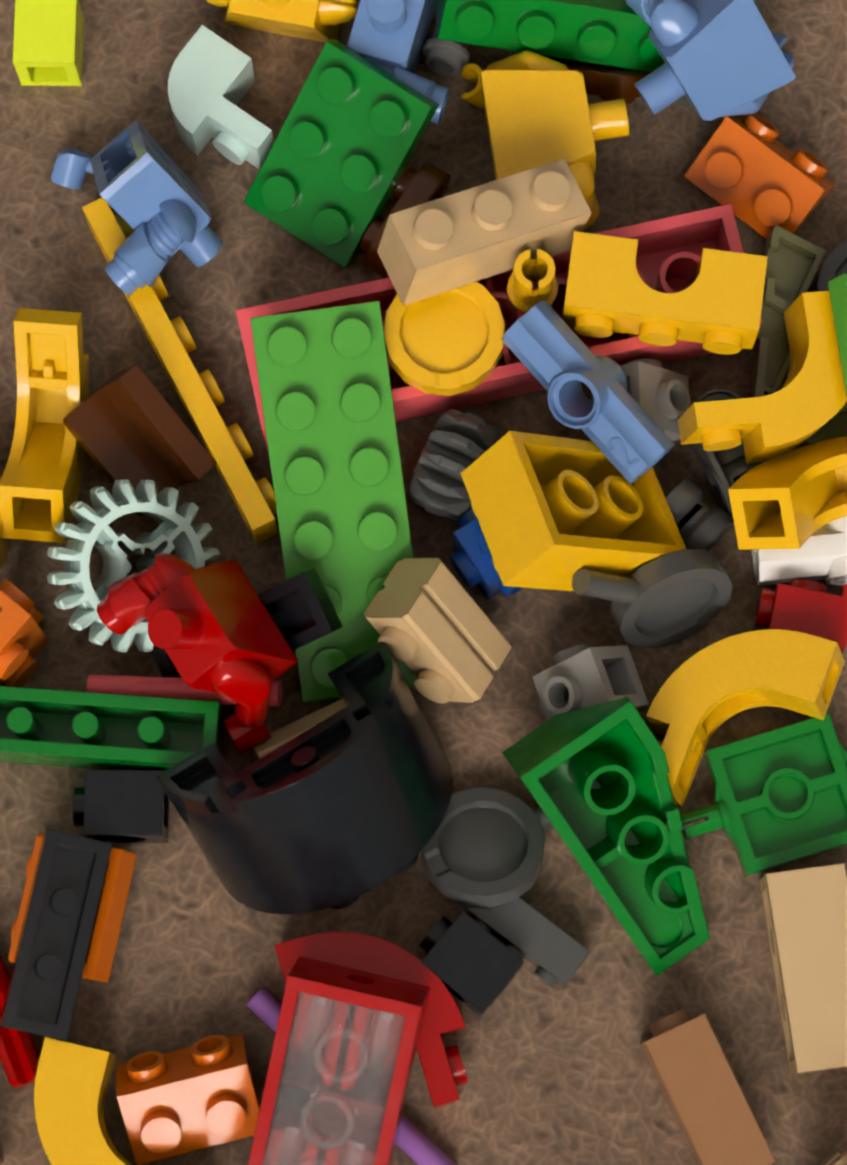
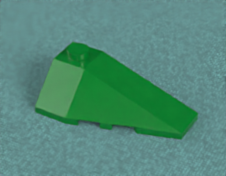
M628 697L555 715L502 752L656 976L710 939L694 871L689 865L681 829H683L679 809L674 804L667 775L670 772L665 752Z

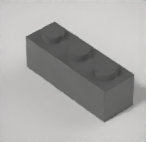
M520 897L514 902L493 908L469 907L467 909V915L490 934L492 933L504 942V945L521 960L525 958L537 968L534 975L551 988H554L556 984L564 988L590 953L587 948Z

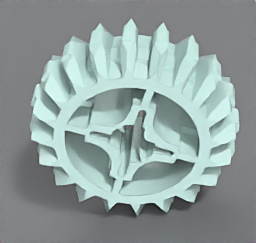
M120 479L114 481L112 496L104 487L96 486L90 490L93 509L82 501H74L70 505L71 513L79 523L75 526L66 522H58L55 526V531L60 536L68 539L65 548L56 546L48 548V557L63 560V570L52 571L47 575V580L49 584L67 586L68 590L58 595L54 603L58 609L62 610L78 606L71 615L68 624L72 629L79 631L91 625L89 630V641L91 643L103 645L111 637L113 650L126 653L134 640L139 651L151 652L153 651L154 644L148 635V621L146 618L138 625L131 627L126 633L119 635L108 629L97 613V605L105 598V595L108 593V587L127 577L126 575L130 572L132 566L126 559L128 557L127 554L141 555L136 566L142 572L144 569L155 564L154 557L156 554H170L173 549H175L176 556L190 563L195 569L205 567V561H214L221 553L217 548L201 546L200 541L209 537L213 528L209 523L190 525L196 517L199 507L193 502H185L177 507L179 500V491L177 489L165 487L157 495V488L153 480H140L134 491L128 479ZM134 512L145 514L160 524L153 532H143L133 541L124 533H116L109 526L117 518ZM93 546L99 551L103 560L102 573L93 583L96 588L95 591L89 572Z

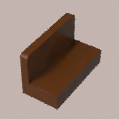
M137 364L114 374L63 419L67 429L113 485L115 480L128 479L135 491L140 480H153L158 495L165 487L177 489L181 485L199 480L216 465L215 461ZM136 512L137 515H139V516H144V515H145V514Z

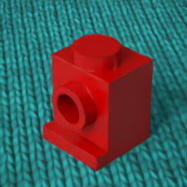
M792 579L789 581V585L778 583L775 590L762 587L754 625L765 627V630L782 629L798 631L838 643L841 653H843L847 643V584L843 585L838 595L827 593V587L821 583L805 579Z

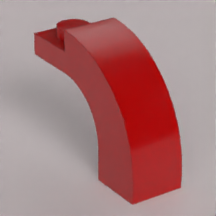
M332 931L315 933L274 945L285 984L289 972L299 956L430 986L416 1050L434 1109L460 1100L456 1087L468 1083L457 1045L444 1048L441 1037L465 1030L466 1026L449 990L437 975L421 963L419 958L387 940L355 932Z

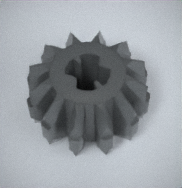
M451 408L438 418L433 431L430 432L428 441L421 451L420 459L414 469V476L409 485L411 502L424 507V511L437 517L443 518L445 516L458 521L465 513L472 509L471 500L460 473L500 439L499 428L485 423L484 418L468 411L465 414Z

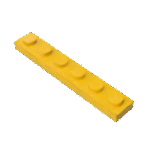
M101 197L83 206L82 210L91 233L107 263L114 259V252L135 230L119 214L114 215L108 203ZM158 275L151 287L146 285L142 289L138 288L130 296L124 293L204 447L215 461V467L256 545L278 534L276 520L273 516L277 513L274 490L266 477L255 481L247 467L245 460L254 456L250 445L237 422L226 427L216 407L225 403L224 397L209 369L199 374L195 369L188 354L197 350V347L181 316L169 320L160 303L161 300L169 297L160 276Z

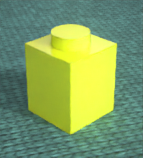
M15 0L13 65L21 86H82L84 15L79 0Z

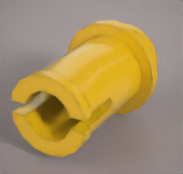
M537 249L536 259H531L530 250H525L514 262L513 273L508 279L507 294L513 306L523 313L528 312L534 305L544 299L552 306L557 297L556 267L554 260L548 253ZM532 282L538 283L536 290H532Z

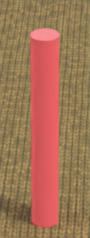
M90 674L87 679L86 692L217 701L221 705H236L235 701L223 694L191 688L181 677ZM275 680L271 683L269 706L280 707L282 702V682Z

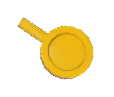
M478 282L405 306L402 305L398 294H396L386 312L384 338L390 365L405 383L426 394L452 396L473 390L492 375L503 354L504 342L502 338L505 333V322L499 303L485 286Z

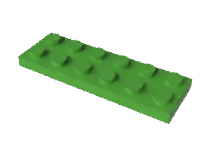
M380 301L250 318L286 581L315 568L343 626L296 649L303 702L340 697L328 673L378 643L380 634L365 618L366 616L363 613L376 593L385 588L383 583L395 564L403 560V558H413ZM395 659L409 687H415L414 682L417 677L403 661Z

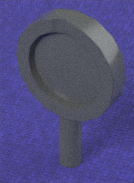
M683 549L664 554L642 565L629 577L579 569L575 572L572 579V588L576 594L612 601L610 612L625 641L639 648L663 647L680 642L700 632L718 614L721 608L726 607L730 601L733 585L717 555L704 549Z
M474 787L451 795L450 804L440 826L421 850V859L428 879L443 896L467 907L493 908L514 902L532 888L543 867L544 832L554 827L539 806L531 809L521 798L502 789Z

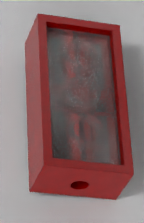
M299 956L286 981L248 1165H391L430 986Z

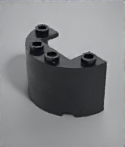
M385 642L375 644L328 673L335 689L347 707L235 775L216 745L212 743L157 776L158 781L224 888L236 901L246 907L271 914H301L326 908H346L356 902L360 895L379 886L393 875L410 869L416 863L419 852L430 841L440 826L452 795V770L445 753Z

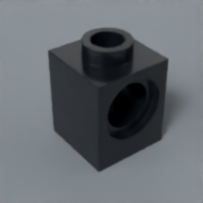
M85 770V787H75L73 794L74 826H83V835L86 838L107 843H168L169 797L157 779V776L165 771Z
M464 911L453 923L443 916L419 945L428 953L421 963L437 975L446 988L480 1018L524 965V961Z

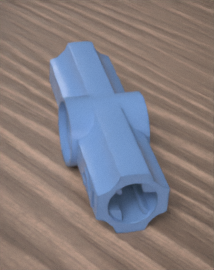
M545 299L534 305L504 333L505 336L502 338V341L547 390L549 409L555 419L566 427L573 429L581 428L630 484L653 467L675 445L627 392L626 375L620 365L611 358L602 355L595 356ZM581 382L590 388L593 393L594 402L584 394Z

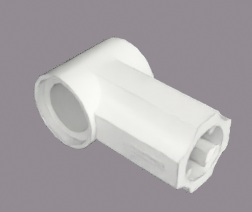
M847 516L820 527L800 549H751L753 571L757 586L789 583L792 579L825 580L826 584L831 586L847 584Z

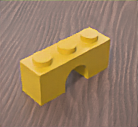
M574 231L562 319L568 326H573L576 333L593 338L609 337L613 332L638 335V339L641 342L655 346L675 345L677 340L703 343L702 347L705 350L724 355L740 353L741 349L752 350L760 328L768 256L703 248L697 268L696 280L682 291L663 293L646 285L638 274L636 267L638 239Z

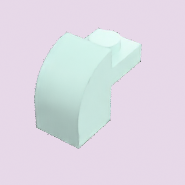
M204 25L200 26L179 53L169 73L168 98L177 132L185 145L197 156L213 137L212 144L225 158L237 165H242L246 160L260 170L274 144L272 130L237 106L255 83L252 58Z

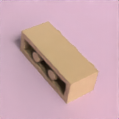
M565 158L389 214L377 253L402 305L405 306L513 270L515 260L525 250H530L531 259H536L537 249L545 251L551 257L570 251L574 231L583 232L592 212Z
M845 864L766 873L759 880L789 1075L847 1068V876Z

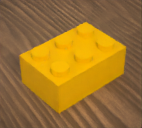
M508 431L460 473L471 500L472 510L479 521L492 555L493 565L500 576L503 586L573 591V575L579 569L629 577L642 565L664 554L686 549L653 467L630 484L592 441Z

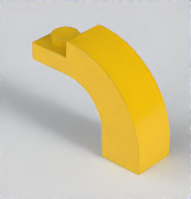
M829 291L801 293L783 312L790 351V366L782 389L760 397L694 402L677 420L681 445L702 443L703 450L722 451L741 445L742 439L746 464L762 462L791 451L801 445L839 412L846 404L847 396Z
M18 308L13 320L17 376L16 419L10 455L0 480L2 538L66 543L67 539L55 531V526L58 522L72 524L74 516L69 507L74 501L78 500L85 450L64 425L63 419L89 396V354H84L82 313Z
M847 436L805 445L766 460L743 474L728 489L739 550L800 549L820 527L847 516Z
M768 629L749 631L712 643L698 651L677 668L662 685L646 714V718L655 731L665 736L663 742L657 741L665 752L670 772L667 775L674 804L677 807L683 808L708 741L718 727L737 713L755 707L772 706L788 709L824 721L845 664L838 643L815 635L791 630Z
M44 1038L35 1077L34 1109L38 1134L51 1165H133L114 1145L106 1123V1097L116 1054L52 1038Z

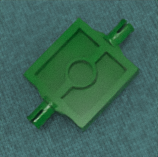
M829 713L826 714L824 721L811 718L716 747L704 753L714 784V804L680 813L683 826L705 820L683 828L682 833L686 840L722 828L725 835L734 845L744 877L847 846V752L839 744Z

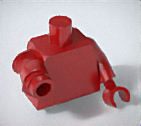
M158 553L154 557L155 564L144 569L142 572H135L108 587V593L105 595V598L97 605L98 616L108 629L122 635L146 618L148 621V635L151 642L156 647L165 649L181 678L188 686L193 689L223 694L236 702L235 713L223 718V721L239 754L271 739V735L264 722L268 715L271 683L298 662V659L236 560H229L195 569L190 563L179 556Z

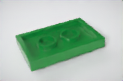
M336 39L326 41L243 203L346 268L352 265L361 250L360 243L371 223L382 212L439 104Z

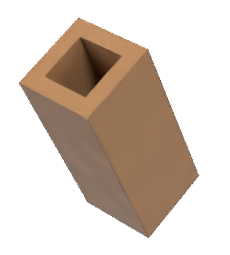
M682 1009L648 1025L653 1038L643 1042L640 1046L696 1165H770L775 1163L776 1161L705 1013L689 1020L685 1010Z

